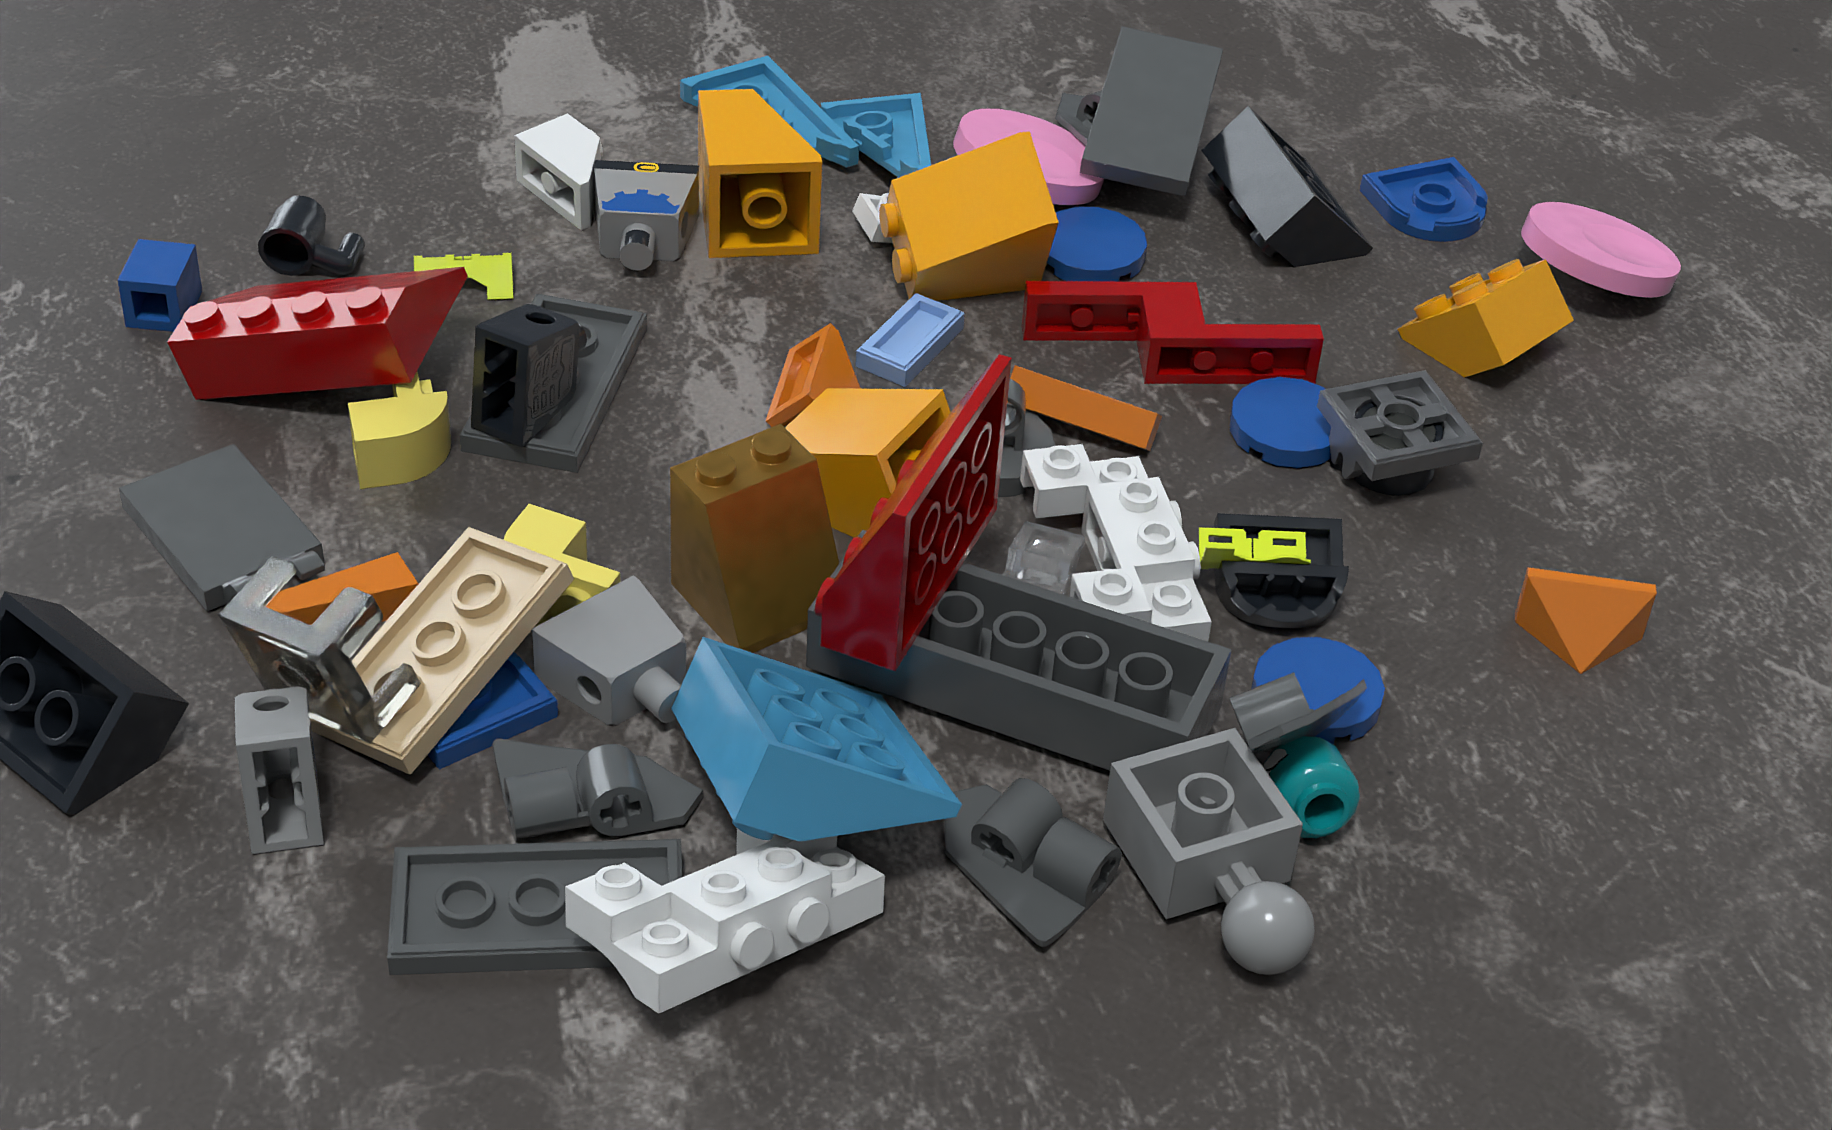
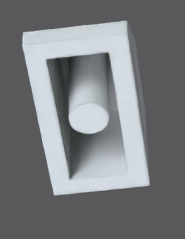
M568 113L514 135L517 181L581 231L589 228L595 210L594 161L601 160L603 156L600 137Z

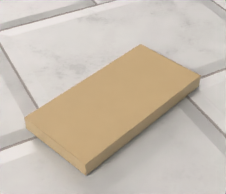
M468 527L309 709L312 732L411 775L572 583L574 577L568 564Z

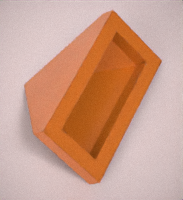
M831 323L789 349L765 420L771 427L779 424L787 426L827 388L861 389L839 330Z
M1528 567L1515 612V622L1578 673L1582 674L1642 640L1657 594L1656 585Z

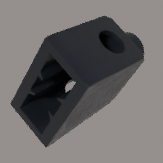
M534 304L522 305L475 326L471 428L517 446H525L572 399L575 393L578 352L584 349L587 343V336L583 327L575 319Z

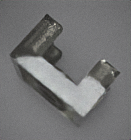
M271 556L218 614L264 690L290 687L306 688L311 719L371 744L421 685L420 680L412 666L403 662L371 696L350 658L383 620V613L373 595L353 587H347L341 591L312 625L306 624L265 607L297 571L292 563Z

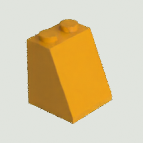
M754 89L699 90V192L708 257L819 254L822 183L821 155Z
M1030 131L1013 134L891 180L887 203L881 204L879 209L882 234L885 238H892L895 249L892 253L894 277L897 283L905 284L909 299L915 293L935 301L1025 290L1026 281L1042 280L1059 224Z
M827 388L785 428L817 459L831 527L853 538L858 537L862 530L867 531L870 527L871 517L877 502L882 497L889 499L896 488L897 479L905 461L908 459L914 461L929 438L951 411L943 389Z

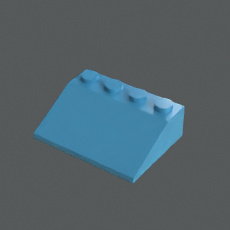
M702 637L671 709L685 733V738L690 742L697 754L700 765L705 769L713 783L716 794L721 798L733 819L732 823L740 831L761 840H771L774 834L801 842L957 816L962 806L961 802L882 695Z

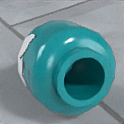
M1303 736L1286 745L1277 747L1264 762L1263 768L1303 823L1300 838L1316 839L1331 835L1345 826L1355 814L1360 800L1358 780L1335 745L1320 737Z

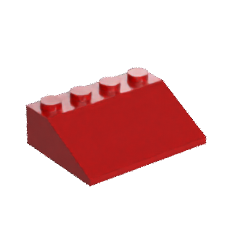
M464 267L254 286L190 306L167 343L195 400L411 383L468 275Z
M999 354L929 438L914 461L910 459L905 461L900 470L895 490L889 499L882 497L877 502L871 517L870 527L862 538L856 536L852 539L844 557L843 567L835 579L827 577L822 583L815 603V615L822 617L820 646L893 671L897 670L997 510L1011 357Z

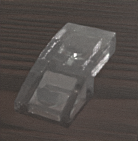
M1025 521L1009 547L1006 570L1002 575L1066 595L1071 583L1072 574L1076 570L1084 547L1085 536Z

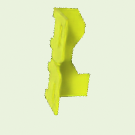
M512 253L489 256L471 254V256H464V260L462 256L454 257V254L445 255V257L423 258L422 255L414 256V271L464 267L468 275L467 278H471L487 287L488 300L514 299Z
M1199 527L1201 569H1219L1222 561L1288 564L1311 563V560L1306 559L1305 532L1261 530L1258 533V539L1253 538L1252 558V538H1246V532L1243 529ZM1209 536L1232 537V543L1209 542ZM1273 539L1296 540V546L1273 545Z

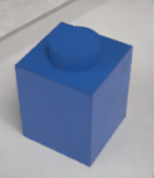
M138 239L117 280L125 327L174 332L184 313L190 306L197 304L202 293L195 244Z

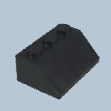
M1249 106L1201 150L1213 166L1208 176L1226 196H1234L1229 206L1247 226L1251 227L1254 224L1256 229L1250 235L1269 257L1273 258L1277 253H1280L1293 266L1300 267L1366 256L1373 249L1307 159Z
M4 591L0 599V759L67 814L76 815L155 764L188 707L189 702L63 605Z

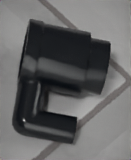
M299 195L288 198L284 204L276 209L268 227L264 230L258 242V252L262 261L270 269L280 274L290 276L303 274L312 265L339 275H348L354 271L365 247V241L356 233H348L344 236L338 250L321 245L320 243L325 234V211L314 199Z

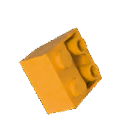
M1515 259L1488 273L1490 279L1483 280L1481 274L1476 273L1452 284L1449 287L1452 293L1451 297L1446 298L1445 294H1441L1419 304L1414 308L1417 317L1397 330L1404 341L1461 376L1467 377L1507 364L1573 322L1574 319L1546 259L1524 267L1519 259Z

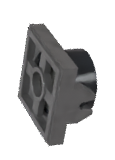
M1426 370L1320 390L1317 408L1331 425L1329 436L1331 461L1333 464L1343 463L1342 476L1344 479L1354 478L1360 485L1372 491L1393 496L1411 495L1427 487L1433 479L1435 468L1478 460L1480 457L1483 442Z

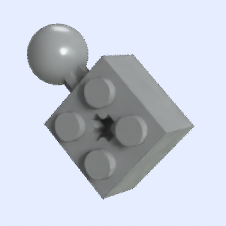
M1228 729L1111 763L1103 821L1165 919L1225 901L1227 905L1221 921L1222 939L1228 953L1240 966L1251 972L1263 975L1280 974L1297 966L1305 958L1313 943L1315 932L1314 918L1304 898L1294 889L1282 883L1291 881L1303 823L1256 756L1251 752V749L1237 729Z

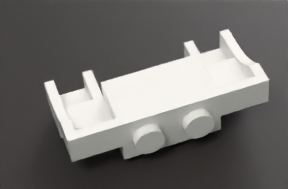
M1083 444L1023 450L1020 481L1023 488L1033 486L1035 488L1033 503L1035 517L1045 518L1084 513L1081 532L1097 571L1072 574L1069 597L1208 642L1212 621L1193 580L1198 579L1200 576L1201 564L1198 548L1193 541L1188 542L1182 530V518L1178 503L1176 501H1169L1159 477L1148 478L1139 456L1090 462Z
M737 828V855L663 886L626 863L604 867L593 876L565 886L566 927L601 951L617 968L634 997L659 1014L883 913L885 875L858 860L850 852L839 849L837 847V836L799 842L774 834L771 840H761L749 836Z

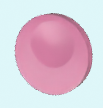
M978 109L968 112L962 117L953 141L957 155L1019 132L1030 131L1053 204L1080 205L1091 202L1098 196L1104 178L1080 173L1081 161L1086 146L1071 132L1043 119L1003 109Z
M1561 202L1538 203L1530 209L1521 230L1522 238L1529 248L1543 260L1546 259L1549 264L1579 280L1616 293L1650 298L1664 296L1671 291L1681 270V265L1676 255L1658 239L1628 222L1587 207Z

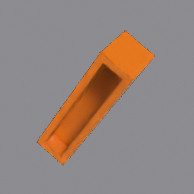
M1016 365L1014 366L1010 379L1020 384L1025 391L1026 410L1148 451L1151 450L1162 419L1160 414Z
M396 552L243 603L247 632L256 648L260 649L384 622L388 620L419 583L399 553Z

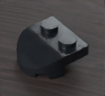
M1217 513L1214 528L1243 529L1246 532V538H1252V558L1253 538L1258 539V533L1261 530L1305 532L1306 559L1311 560L1310 564L1222 561L1219 569L1214 568L1215 589L1220 602L1231 614L1252 624L1275 628L1311 627L1324 622L1331 616L1345 589L1349 566H1344L1342 519ZM1214 536V542L1232 543V537ZM1273 539V545L1296 546V540Z

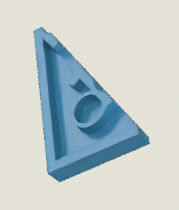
M769 56L680 80V98L684 102L697 107L699 90L754 89L821 157L845 167L858 164L859 145Z
M921 93L821 103V109L859 145L861 152L898 178L931 166Z

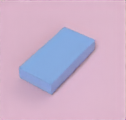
M915 293L856 350L855 367L906 387L963 330L965 313Z

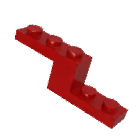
M1026 281L1021 326L1023 341H1136L1144 384H1251L1257 380L1274 377L1303 379L1314 384L1316 383L1324 341L1320 324H1205L1196 282Z

